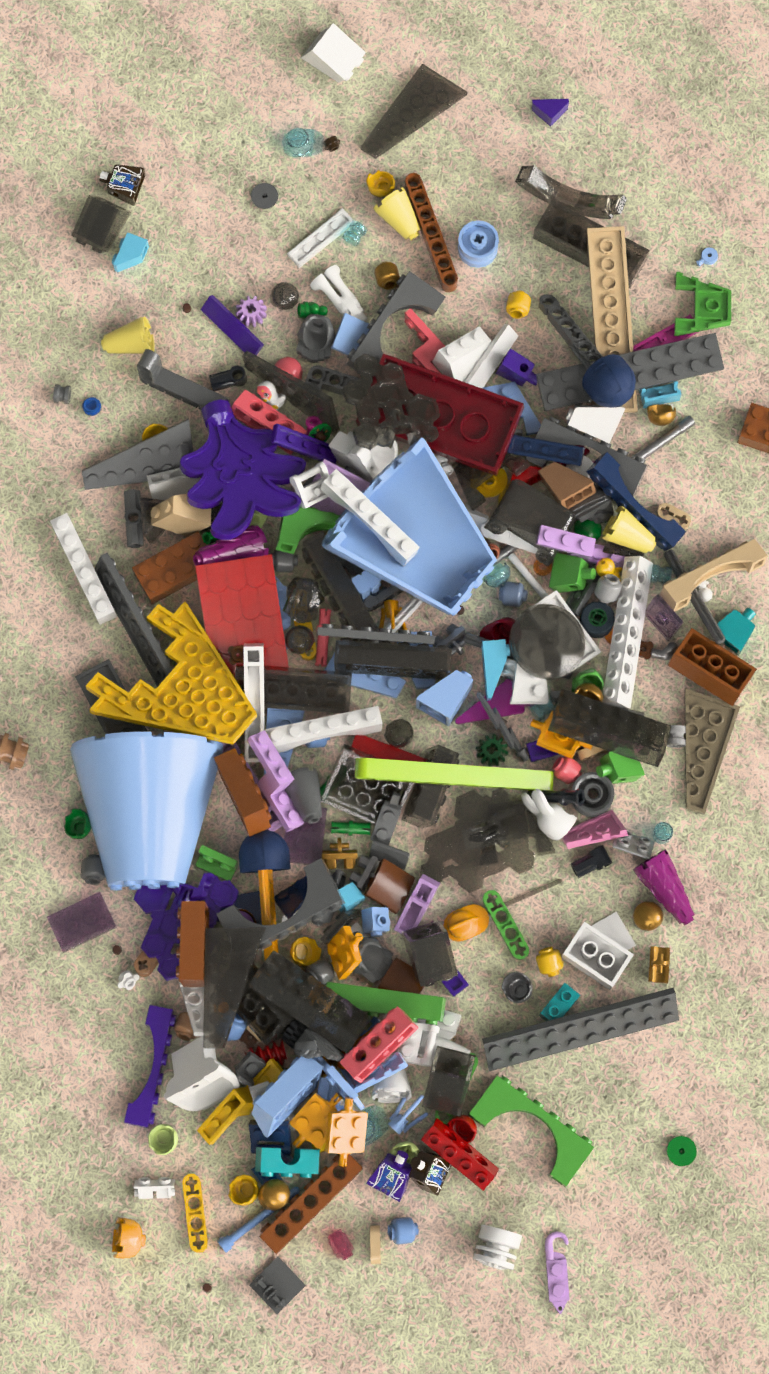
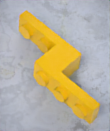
M270 1059L266 1066L254 1077V1085L267 1081L275 1083L283 1069L274 1059ZM249 1086L234 1088L197 1129L198 1133L209 1145L214 1144L238 1116L251 1114L254 1105Z

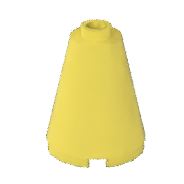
M403 187L400 189V192L397 189L382 199L381 206L378 207L377 204L374 206L375 212L405 240L410 239L412 241L420 235L419 231L421 228Z
M140 317L104 335L101 340L103 350H106L107 353L143 354L145 349L154 351L153 334H150L149 329L151 326L148 319Z
M619 506L616 509L618 514L614 517L611 516L602 534L604 536L601 538L642 553L651 552L656 546L655 536L625 507Z

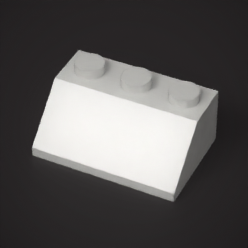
M479 326L438 350L432 362L443 375L464 382L491 344V339Z
M584 922L561 957L611 990L634 954Z

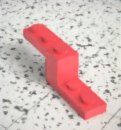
M410 308L405 312L404 322L410 329L413 328L417 332V337L424 343L412 353V363L440 373L432 361L438 350L445 347V345Z

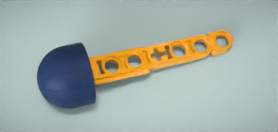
M265 830L251 837L248 835L244 839L239 849L240 873H258L262 925L276 924L273 871L291 869L290 854L286 841L279 834ZM277 939L271 942L272 945L264 949L266 985L269 999H278L281 995Z

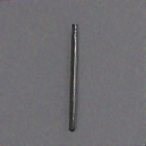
M557 879L504 902L506 907L560 884L562 880ZM501 904L491 908V911L494 912L497 908L502 907Z

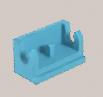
M678 381L639 390L643 408L680 401L681 390H678Z

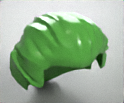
M594 668L579 672L572 680L573 694L576 688L583 683H592L601 691L604 688V680L601 674Z

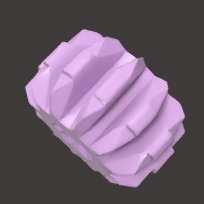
M247 295L246 301L241 299V305H236V317L239 318L241 323L245 322L246 327L250 323L253 324V327H256V322L262 324V318L267 317L265 313L267 307L263 305L262 299L257 301V296L250 299Z

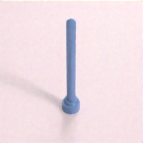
M293 1187L290 1190L289 1201L299 1194L300 1189L298 1187ZM264 1209L231 1235L221 1236L217 1239V1242L227 1253L232 1249L236 1240L275 1211Z

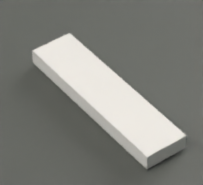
M342 208L290 250L287 256L300 268L352 226L355 221Z
M508 324L502 326L464 381L465 383L479 388L484 387L518 337Z

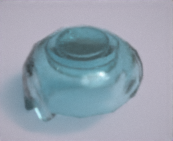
M504 562V566L499 563L494 566V569L487 576L484 575L482 579L489 587H500L508 581L511 575L510 567L506 562Z

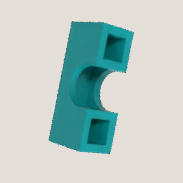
M256 1147L255 1171L261 1172V1176L273 1177V1173H281L280 1177H293V1173H298L302 1178H312V1174L319 1173L320 1150L295 1148L293 1160L285 1164L281 1159V1148Z

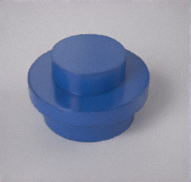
M94 397L87 398L82 405L83 411L89 416L97 415L101 410L100 401Z

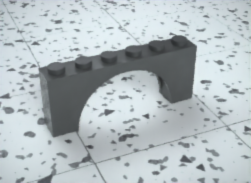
M410 271L406 275L402 274L398 279L397 284L399 286L396 290L392 289L388 294L387 299L389 301L386 305L382 304L377 311L379 316L376 320L372 319L367 326L369 331L366 335L363 333L357 341L359 346L356 350L353 348L347 356L349 358L347 365L371 382L383 355L380 335L386 319L397 311L410 308L433 315L446 298V296Z
M554 417L544 418L535 439L568 445L587 446L598 451L601 455L608 452L620 464L619 472L631 495L635 496L649 466L645 464V459L638 456L632 458L628 456V451L618 448V450L610 448L612 444L603 440L599 443L593 440L594 436L585 432L582 435L576 432V428L568 424L566 427L559 424L560 420ZM526 457V460L541 467H545L549 461Z
M321 858L304 867L307 876L306 897L300 909L286 921L274 925L256 924L247 920L235 905L217 913L220 923L239 958H249L255 954L254 951L260 948L266 949L272 945L271 942L287 938L289 933L295 929L296 931L302 930L310 921H318L324 917L325 913L329 911L335 912L342 908L341 905L345 901L325 862Z

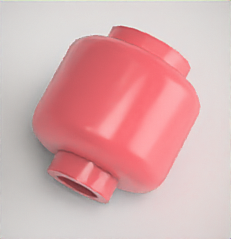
M559 757L552 767L554 776L565 784L575 782L582 775L581 764L573 758Z

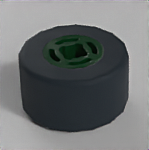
M599 601L586 605L580 617L581 625L592 638H602L608 635L615 621L614 612L611 607Z

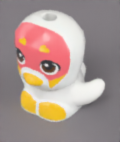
M263 381L257 387V393L261 400L270 404L274 409L277 410L284 404L286 396L283 393L278 394L272 382Z

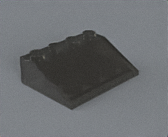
M343 744L321 796V802L372 824H376L382 804L385 800L390 801L393 791L401 794L398 804L403 807L414 783L355 778V758H379Z

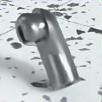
M670 642L663 650L652 648L651 658L669 660L677 650L678 645L675 642Z

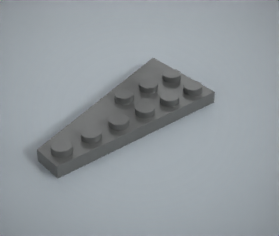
M189 418L82 470L85 490L148 482V475L180 468V459L184 455L194 452Z
M322 624V627H317L318 636L414 644L423 643L425 645L434 644L435 636H430V632L419 631L417 635L411 634L410 630H398V633H391L392 629L380 628L378 632L372 631L371 627H361L360 630H353V626L341 625V629L333 628L332 624Z

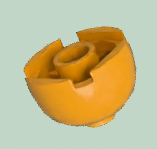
M118 1217L115 1224H119L117 1230L114 1229L112 1252H116L113 1257L122 1259L134 1257L140 1251L141 1246L144 1247L146 1235L142 1234V1228L135 1220Z

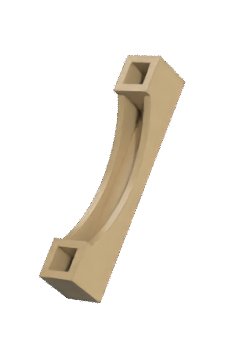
M755 539L749 542L745 541L738 548L727 550L722 556L712 558L705 565L700 564L693 571L682 573L673 581H667L662 586L660 597L672 613L689 604L692 591L705 580L728 571L742 570L751 573L764 566L768 555Z

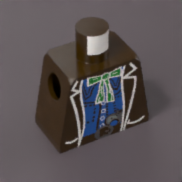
M116 164L112 173L102 171L99 181L107 183L108 194L135 206L146 176L145 169Z
M420 1151L417 1157L412 1158L410 1162L412 1169L409 1177L422 1190L438 1196L451 1168V1164L438 1154Z

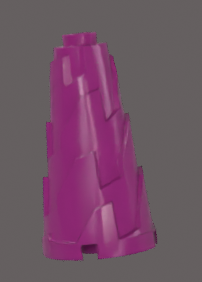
M251 525L236 538L231 540L219 539L213 544L200 548L193 555V562L197 566L268 555V547L264 548L263 543H267V539L258 525Z
M666 849L633 869L641 882L651 891L659 903H662L665 909L673 915L679 924L683 923L685 926L694 920L692 916L695 914L684 891L685 888Z

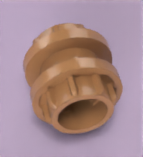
M5 732L4 736L0 735V763L1 761L10 763L9 769L14 770V767L22 768L29 744L23 742L22 737H19L17 742L8 739L9 733Z

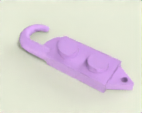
M555 1231L550 1233L545 1239L549 1302H552L558 1313L561 1314L567 1301L570 1300L567 1262L563 1254L553 1252V1240L560 1237L566 1245L569 1242L564 1233Z

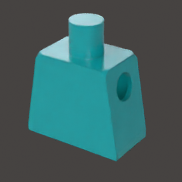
M748 607L742 614L734 609L717 623L725 636L723 644L738 656L756 627L751 622L756 613Z

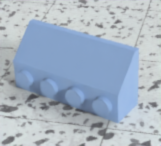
M296 1057L292 1061L288 1070L284 1069L278 1076V1080L275 1083L271 1082L267 1086L265 1093L262 1096L258 1095L253 1101L252 1115L266 1138L317 1088L323 1066L313 1058Z

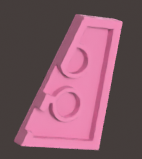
M610 810L572 827L561 839L566 847L570 849L628 836V833L613 810Z

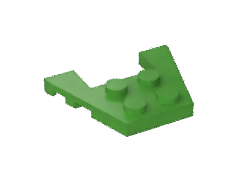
M676 272L675 290L694 291V319L675 318L674 336L729 326L731 324V290L710 282L706 284L698 281V278L693 276L689 278L683 276L681 272Z

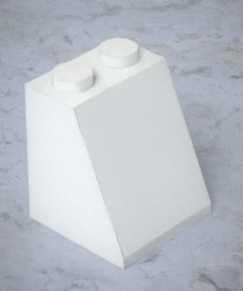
M333 23L320 32L301 59L340 83L350 79L353 75V68L360 66L364 60L362 57L366 52Z
M575 405L573 409H569L566 420H568L567 424L610 443L625 408L623 406L608 408L600 405Z

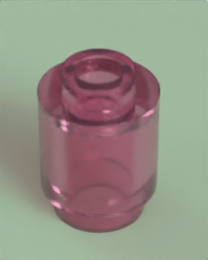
M341 1229L327 1237L329 1240L328 1244L337 1259L342 1258L344 1261L353 1256L352 1251L355 1248L346 1233H343Z

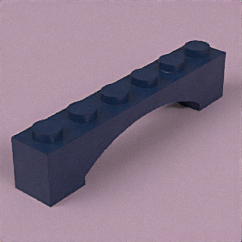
M608 452L599 456L586 471L590 479L597 483L604 493L616 502L618 507H625L655 536L656 545L660 549L667 551L673 548L686 531L674 519H662L639 504L622 480L619 472L620 464Z

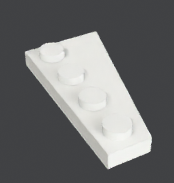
M521 631L522 635L518 643L517 663L515 665V677L510 704H547L549 698L541 633L539 631Z
M208 963V987H183L181 982H179L194 1036H214V963Z

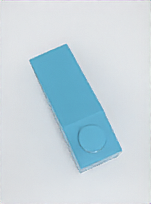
M505 639L482 641L481 643L486 701L491 700L507 656H510L509 644H506Z

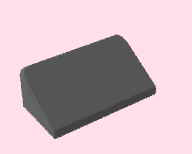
M373 841L369 857L375 856L378 858V861L385 858L397 867L405 870L410 854L389 845Z

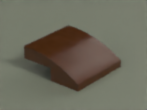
M384 858L380 860L375 876L370 879L364 895L397 914L411 890L415 877Z
M396 957L379 984L378 989L420 994L430 977Z

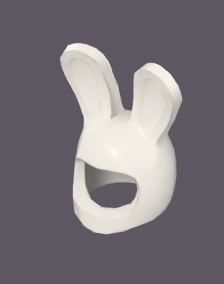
M535 789L532 792V799L526 792H523L521 794L522 801L529 811L536 815L539 829L552 840L557 841L564 837L572 828L577 818L566 813L561 806L555 803L548 804L543 792L539 789Z

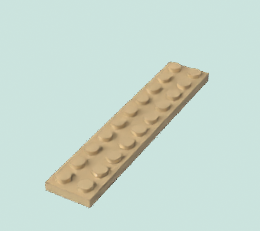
M624 226L587 228L595 347L603 357L633 352ZM636 390L631 399L622 405L625 408L624 413L638 412Z

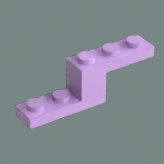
M544 525L539 527L536 545L567 552V555L580 557L588 563L597 564L602 558H610L614 562L615 568H623L626 551L595 544V538Z
M265 730L250 736L247 741L267 772L257 782L259 788L286 832L302 826L304 821L285 791L293 782L294 777Z

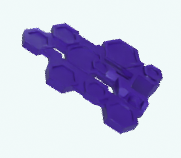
M204 873L198 888L186 883L179 885L178 888H168L167 885H160L159 889H149L148 886L142 885L141 889L136 891L134 901L145 914H151L150 917L152 918L141 949L149 958H157L159 962L157 971L166 981L178 979L176 978V966H179V958H177L176 954H171V950L174 944L180 943V939L177 938V927H181L180 919H178V907H181V901L205 900L210 909L208 955H212L217 940L211 933L218 921L217 913L221 911V908L235 905L239 891L230 880L220 881L214 874ZM174 892L176 896L173 900L170 910H166L171 895Z

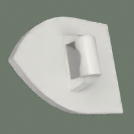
M617 912L592 925L593 928L626 950L636 946Z

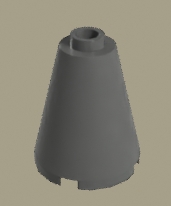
M308 767L291 771L294 780L285 791L304 822L312 824L318 822L322 816L319 774L315 768L312 771Z

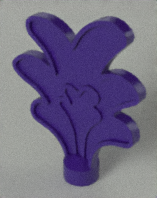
M215 400L206 404L202 408L201 413L208 429V439L200 449L184 455L180 459V469L187 477L201 478L188 490L187 502L191 506L200 509H210L223 502L219 513L211 525V535L220 540H231L238 537L250 525L255 510L272 517H284L298 512L301 507L299 495L277 485L290 484L289 478L291 476H298L305 472V460L296 456L274 453L278 445L270 443L273 430L252 429L242 425L235 419L228 401Z

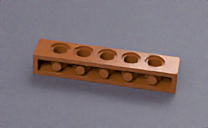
M337 1154L332 1159L334 1163L329 1168L325 1166L318 1173L320 1177L315 1182L311 1180L305 1185L304 1189L306 1191L301 1196L297 1194L289 1201L291 1206L288 1209L284 1210L282 1208L274 1216L276 1220L272 1224L268 1222L260 1230L262 1234L259 1237L276 1254L363 1170L362 1166L350 1154L347 1156V1166L344 1167L338 1165L340 1154ZM341 1167L344 1169L345 1174L342 1178H336L333 1175L335 1168ZM323 1181L330 1184V1190L325 1193L319 1190V1185ZM307 1196H314L316 1198L314 1206L308 1207L305 1205L304 1200ZM293 1210H299L301 1212L300 1220H291L290 1213ZM279 1224H284L287 1227V1232L282 1236L277 1235L275 1231Z

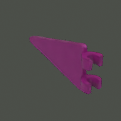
M506 679L497 686L491 700L487 701L492 710L496 707L501 717L523 714L525 707L532 705L510 704L513 691V682L510 679ZM478 701L456 718L455 723L459 725L488 720L490 718L481 702Z

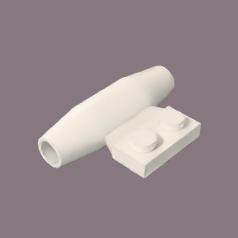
M445 1010L443 1022H437V1025H434L440 1029L439 1033L436 1034L431 1060L441 1063L467 1065L470 1050L450 1041L458 1030L462 1018L460 1014ZM418 1019V1023L425 1024L426 1020ZM423 1032L418 1054L421 1057L424 1056L428 1037L427 1032Z

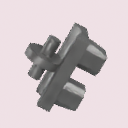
M451 624L446 629L448 637L445 639L440 635L435 637L434 646L442 660L449 654L452 656L456 652L459 655L464 653L462 649L466 645L464 641L466 630L464 627H457L455 624Z
M362 855L358 861V866L365 869L363 875L353 871L349 878L350 882H353L363 893L370 879L375 876L374 872L380 862L378 858Z

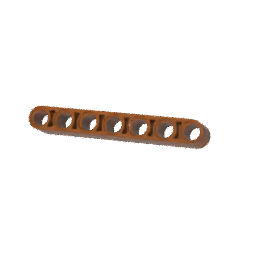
M410 173L405 179L407 196L421 228L420 231L441 288L445 292H453L457 288V273L423 181L419 174ZM411 182L417 183L416 186H411L409 184ZM421 198L423 201L416 202L415 199ZM424 214H426V215H428V216H430V217L425 219V218H422L421 216L424 215ZM432 230L435 234L430 235L427 232ZM434 247H440L441 250H440V251H435V250H433V248H434ZM446 263L448 266L440 267L439 264ZM451 279L454 282L451 284H447L445 280Z

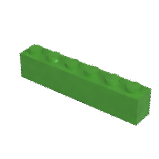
M327 982L324 1006L329 1007V1011L340 1012L341 1009H347L349 1014L360 1015V1011L368 1012L367 1016L379 1017V1014L387 1015L390 1010L398 1006L405 1011L413 1022L418 1023V1019L426 1020L425 1024L437 1025V1022H443L446 998L333 982Z

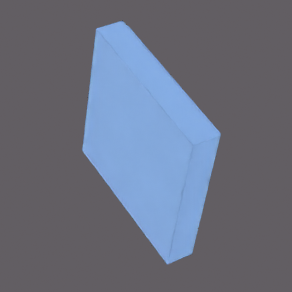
M343 314L331 348L345 355H348L353 348L356 350L359 346L357 341L363 333L366 335L369 331L367 328L369 323L349 314Z

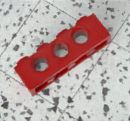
M438 1118L429 1126L421 1138V1141L481 1190L484 1191L496 1177L499 1168Z

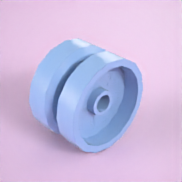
M480 220L464 225L458 237V254L461 260L468 266L475 268L486 267L491 264L496 258L499 237L497 231L491 224Z

